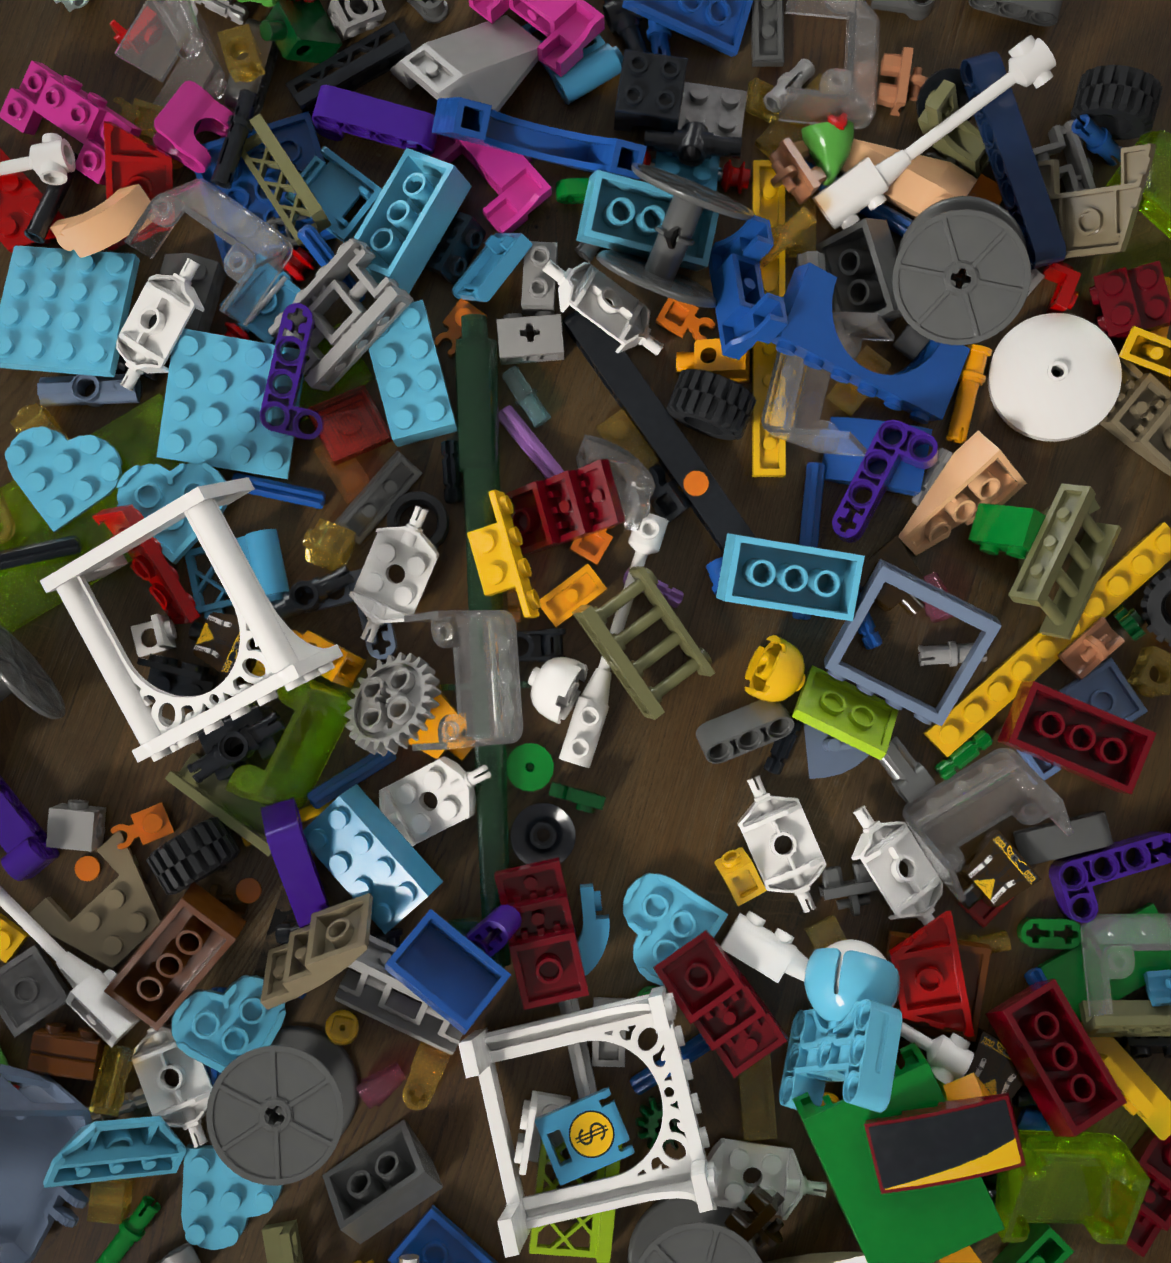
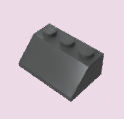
M865 218L815 245L816 251L825 253L826 271L838 277L834 287L832 304L842 335L885 324L902 316L893 293L892 278L897 252L887 220Z
M190 253L165 254L159 273L161 275L173 276L174 273L179 275L187 258L200 264L191 281V286L194 287L204 307V311L202 312L195 308L185 329L209 333L227 272L218 261ZM156 314L153 315L149 321L150 328H152L157 321Z
M405 1119L322 1175L340 1230L359 1244H362L443 1188L433 1160Z

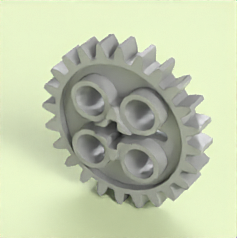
M399 652L397 658L390 654L387 657L386 664L381 660H377V669L367 668L368 677L366 679L358 678L361 686L351 689V692L355 694V698L346 702V704L352 707L351 710L344 714L345 717L350 719L345 725L351 731L349 737L355 740V744L374 755L378 752L385 756L388 750L393 754H397L399 745L408 749V740L410 738L418 741L419 736L417 732L420 729L423 731L428 730L425 721L427 719H435V716L430 711L440 704L433 698L441 694V691L435 687L440 682L434 676L436 671L420 657L417 658L412 653L406 656Z

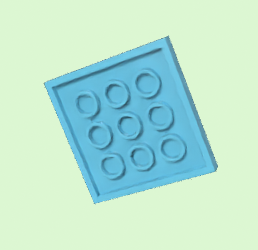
M15 245L0 303V368L115 377L120 355L116 349V342L128 318L140 263L136 254L99 251L80 258L75 250L67 251L59 248Z
M184 328L171 352L156 457L200 465L204 462L212 467L288 479L295 437L268 430L262 425L260 420V410L275 345ZM284 347L283 357L287 361H294L299 357L300 349ZM304 374L302 376V381L296 402L297 407L300 406ZM281 375L275 381L276 390L281 394L288 393L292 388L293 382L288 375ZM274 407L268 413V420L272 425L279 426L285 420V413L281 408Z

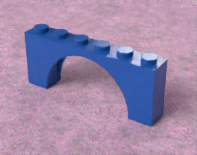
M462 97L439 98L437 101L432 133L591 173L601 170L640 180L633 173L631 165L632 163L643 164L647 146L618 138L587 135L529 122L491 109L492 105Z
M812 263L796 267L784 294L788 325L771 341V343L776 345L775 349L785 355H796L804 359L803 363L810 368L824 369L830 372V377L835 381L845 384L851 383L857 386V391L865 396H876L884 400L883 404L890 409L904 410L910 413V418L918 423L928 424L929 421L943 420L970 348L965 345H948L930 340L915 360L903 370L892 375L870 371L857 363L847 353L837 335L833 321L832 300L838 277Z

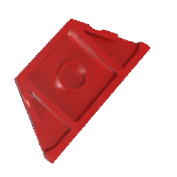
M104 121L106 200L118 189L139 184L158 211L136 231L108 247V250L114 251L119 246L135 239H141L153 231L161 230L174 224L173 159L171 155L110 121Z
M0 148V162L11 160ZM23 172L0 176V242L11 253H13L14 246L16 245L42 246L51 243L50 240L56 238L50 229L45 242L41 244L30 240L24 235V231L27 229L43 193ZM59 211L52 225L57 220L65 219V217Z
M951 910L945 911L889 950L891 963L898 969L900 976V991L898 994L900 1011L904 1019L926 1022L932 1027L943 1030L944 1027L962 1031L964 1036L973 1037L975 1035Z

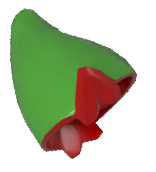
M842 113L839 117L829 115L827 116L828 122L813 124L801 130L802 139L809 149V155L814 160L815 165L821 167L827 176V179L822 183L825 186L831 185L835 181L852 148L854 124L847 119L846 113Z

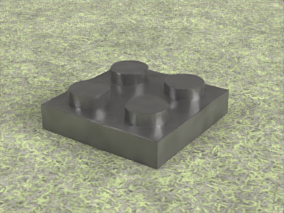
M685 82L678 129H681L688 122L696 121L704 124L709 132H714V135L741 137L747 91Z
M39 944L33 945L0 968V1016L14 1037L20 1035L66 1003L65 1000L70 990Z

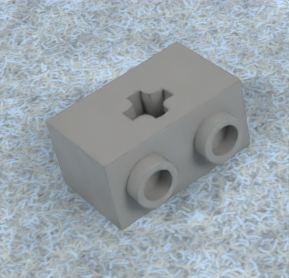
M530 241L533 245L524 256L523 315H535L539 311L555 312L556 280L542 270L550 259L557 265L558 245L555 242Z
M539 311L535 313V316L522 317V314L511 313L504 315L503 319H497L501 365L564 360L561 314H554L553 311ZM532 331L534 333V341H527V332Z

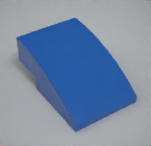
M831 417L822 463L826 466L824 481L849 486L878 428L885 421ZM910 425L930 435L932 434V429ZM896 431L890 432L884 441L888 444H896L902 439V434ZM929 445L918 446L914 454L920 458L927 457ZM875 461L870 466V472L881 474L887 468V463ZM901 461L886 491L916 496L921 492L925 469L916 468Z

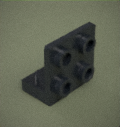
M151 653L149 659L138 658V665L150 667L147 681L162 691L179 696H197L215 689L218 676L209 674V667L182 662L180 667L177 666L178 659ZM147 695L148 699L155 700L153 696ZM186 705L184 707L186 709L193 710V708L190 705Z

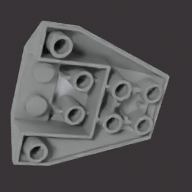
M508 15L499 17L493 24L487 21L426 42L400 60L390 70L408 89H412L419 84L437 101L439 98L462 97L492 105L491 109L498 112L538 62L537 46L541 42Z

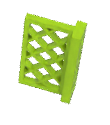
M541 1138L535 1194L558 1189L557 1186L559 1185L557 1178L552 1181L545 1173V1165L550 1162ZM563 1141L558 1147L554 1146L561 1162L566 1160L560 1153L566 1148V1144ZM621 1160L596 1170V1175L589 1181L618 1175ZM581 1178L576 1179L579 1184L584 1183ZM544 1179H545V1181H546L549 1185L546 1186V1187L543 1189V1183H544ZM616 1209L576 1218L578 1221L564 1233L556 1223L550 1224L559 1235L550 1245L537 1244L538 1233L547 1225L532 1228L529 1254L596 1258L598 1263H610ZM589 1219H591V1228L586 1223ZM583 1226L590 1235L589 1247L574 1246L568 1238ZM563 1242H565V1243L567 1244V1246H563V1245H560V1244H562Z

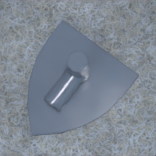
M803 723L809 779L826 778L842 774L856 767L869 756V754Z

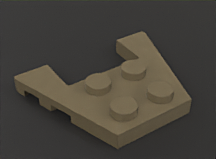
M1150 143L1121 148V184L1115 186L1060 193L1059 160L1051 159L1037 162L1065 241V259L1126 252L1156 151V144Z
M118 831L97 849L98 853L119 876L76 917L71 919L51 896L45 898L29 913L47 933L111 968L117 967L130 955L163 919L151 889L145 883L139 870L140 865L136 856L132 854L130 847L122 850L117 847L118 844L124 843L127 840V835L124 831Z

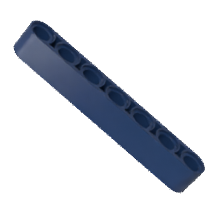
M997 51L964 59L960 66L961 79L969 101L1007 74ZM1010 87L976 112L974 117L1005 208L1016 220L1023 232L1031 270L1063 261L1066 257V245L1015 96Z

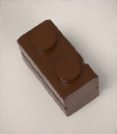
M50 1022L46 1023V1027L43 1026L34 1031L27 1066L28 1071L94 1081L102 1075L108 1044L91 1027H81L78 1031L66 1030V1024Z

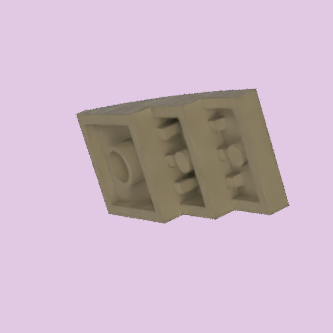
M1119 357L1122 369L1120 392L1114 406L1099 424L1137 454L1171 477V391L1151 373L1143 374L1133 363Z
M368 893L312 913L310 925L291 931L287 944L268 951L260 1003L267 1010L296 999L324 984L350 966L368 949L373 896Z

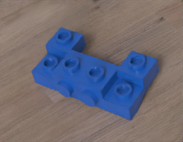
M756 215L733 235L715 242L712 246L708 263L713 296L717 300L715 310L722 355L737 360L752 348L757 341L769 344L788 325L784 297L768 292L764 293L759 262L771 251L774 246V239L770 220Z

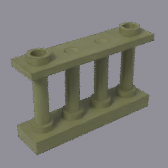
M1061 483L1008 594L1015 603L1038 606L1045 612L1046 617L1039 630L1042 635L1071 639L1122 529L1119 525L1096 523L1088 513L1096 495L1091 486ZM1082 526L1086 532L1079 545L1075 538ZM1069 554L1073 560L1067 572L1062 569V565ZM1054 582L1059 585V590L1052 601L1048 595Z
M636 566L628 570L635 581L600 608L596 606L593 608L592 605H581L572 613L643 716L656 720L665 713L659 704L662 702L661 698L695 671L699 675L709 677L715 674V671L710 665L712 659L703 648H698L656 586L659 582L654 573L648 568L645 569L644 566ZM643 592L653 608L619 634H611L605 625L608 622L607 618ZM661 618L671 634L638 660L630 661L624 653L625 645ZM679 645L689 660L655 687H648L641 678L644 676L643 671Z

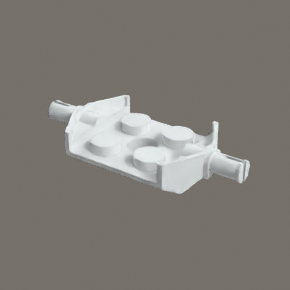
M187 258L179 275L176 273L173 276L155 274L149 277L116 342V349L126 361L125 365L129 367L120 383L124 388L133 391L139 377L144 372L168 373L169 368L164 365L194 309L204 311V307L194 287L191 286V281L200 266L195 261ZM156 314L157 321L152 328H150L149 321L151 317Z
M551 259L547 262L542 271L560 285L558 293L561 312H564L570 305L582 316L589 319L609 336L621 343L616 349V353L623 352L639 344L643 345L655 356L659 354L664 344L649 334L651 331L649 328L651 312L646 305L590 263L583 262L573 269L568 268L564 271L552 262ZM605 298L609 299L613 303V305L607 302Z
M415 506L412 517L406 526L377 528L375 531L377 532L375 540L355 588L349 594L368 620L360 637L363 640L367 639L368 642L373 643L380 625L410 621L414 616L439 557V553L434 545L422 533L424 529H421L429 512L426 509H422V507ZM394 564L400 565L405 571V577L400 583H395L389 578V569Z
M444 756L380 789L379 809L413 847L427 838L473 816L476 806L474 787L477 786V783L490 778L491 773L488 771L478 776V774L488 770L486 765H482L472 772H466L457 762ZM425 792H431L437 797L438 803L436 808L426 806L424 803Z
M760 775L755 776L754 780L753 778L748 779L747 782L755 798L752 805L737 822V825L741 829L767 891L794 893L798 897L803 913L810 912L809 908L811 910L817 908L809 892L811 890L810 886L821 875L827 864L800 801L794 797L771 796L770 793L766 792ZM782 835L788 836L792 841L790 851L785 854L777 853L774 847L775 840Z
M865 805L856 809L853 814H855L862 825L863 833L851 857L852 860L861 859L894 912V915L888 917L890 920L918 918L925 926L935 919L932 913L935 911L934 906L943 894V882L905 822H874ZM900 861L905 862L908 866L907 877L900 873Z
M164 1023L158 1031L152 1027L147 1030L148 1034L135 1047L130 1057L152 1116H161L169 1127L188 1129L195 1148L208 1142L201 1125V1119L206 1115L208 1099L213 1086L205 1064L189 1057L180 1050L172 1036V1025ZM167 1069H174L179 1074L177 1086L173 1087L166 1083L164 1075Z
M721 1138L712 1147L707 1156L708 1162L714 1160L718 1176L717 1183L719 1189L717 1190L719 1197L713 1198V1210H717V1206L733 1209L739 1207L741 1210L752 1211L744 1201L757 1186H760L772 1197L778 1192L785 1199L778 1207L779 1210L775 1215H780L782 1220H787L803 1195L826 1196L827 1183L807 1180L806 1176L802 1174L792 1148ZM754 1167L761 1171V1177L757 1182L747 1183L743 1180V1174L748 1168Z

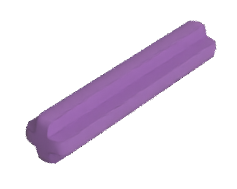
M512 406L504 407L497 414V419L546 479L564 472L562 467Z

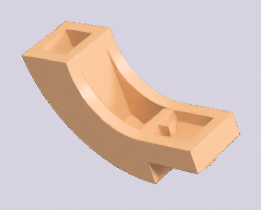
M137 184L118 189L111 197L95 208L77 216L57 220L49 228L63 249L67 251L75 250L78 256L82 258L119 242L144 225L158 211L141 186Z

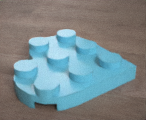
M32 427L20 432L5 451V459L13 479L53 532H57L109 496L116 489L122 475L121 465H123L117 449L107 440L93 435L77 436L68 440L61 432L48 427Z
M202 462V465L182 463L171 471L158 464L135 465L126 471L117 483V507L133 504L134 508L138 509L143 517L146 518L198 486L225 482L226 480L218 470ZM227 505L219 506L222 513L226 509ZM186 517L153 536L160 543L162 554L174 564H177L198 541Z
M646 873L637 878L627 888L623 899L624 917L628 926L637 934L633 944L634 962L638 971L648 981L660 986H664L653 967L705 930H708L714 938L728 916V913L675 879L661 873Z
M243 975L237 981L231 983L224 993L214 990L197 989L188 995L173 1014L171 1020L172 1036L176 1041L177 1047L186 1055L222 1073L240 1055L256 1048L271 1045L285 1018V1003L267 1010L260 1003L264 977Z
M188 1144L186 1146L187 1152L184 1156L181 1210L185 1238L189 1244L198 1245L209 1250L224 1249L232 1246L247 1227L249 1217L260 1216L272 1209L282 1193L283 1185H263L246 1180L224 1164L212 1145H199L194 1148V1145Z

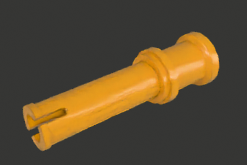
M965 345L970 348V351L958 379L960 382L946 436V440L949 442L954 440L953 443L964 444L967 441L978 388L986 380V376L983 374L987 357L992 355V349L982 345Z

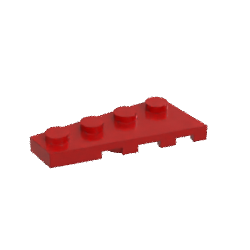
M133 504L103 509L92 516L98 525L105 523L114 536L144 519L142 513L134 508ZM151 537L127 552L132 558L130 567L137 576L152 584L149 587V592L174 624L192 623L200 617L195 608L196 603L193 597L185 592L179 582L177 571L168 564L162 554V547L156 538Z

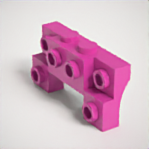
M469 0V7L491 24L510 8L544 34L547 38L537 46L538 60L560 77L564 76L583 58V48L605 29L604 15L584 0Z
M31 60L20 88L10 89L1 109L0 118L22 133L35 135L42 118H46L84 144L76 160L75 169L97 184L106 185L104 121H110L138 138L142 130L107 107L108 101L93 92L88 94L81 89L82 84L76 79L67 75L62 77L45 64Z
M438 135L434 153L431 154L433 158L451 163L463 154L499 195L483 208L484 217L498 233L514 232L528 220L530 212L552 195V187L531 165L532 160L530 157Z

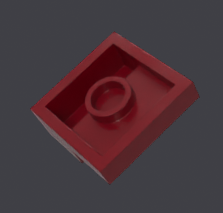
M1160 260L1129 270L1126 267L1119 268L1093 277L1095 285L1089 287L1093 306L1100 304L1103 314L1097 317L1098 325L1105 334H1108L1112 343L1126 339L1132 326L1150 332L1171 325V299Z

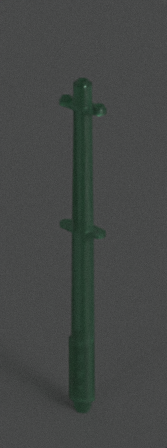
M468 314L461 317V339H456L458 458L459 472L463 473L471 683L440 684V691L472 690L475 770L482 765H486L488 770L478 774V776L488 771L491 773L490 778L476 784L481 917L448 920V923L462 935L467 934L471 928H474L501 905L494 874L496 871L509 869L505 689L531 688L528 681L505 682L503 592L492 596L484 595L467 535L468 532L497 523L488 492L492 490L501 491L497 341L488 338L487 317L481 314ZM509 941L491 957L504 969L505 966L511 965Z

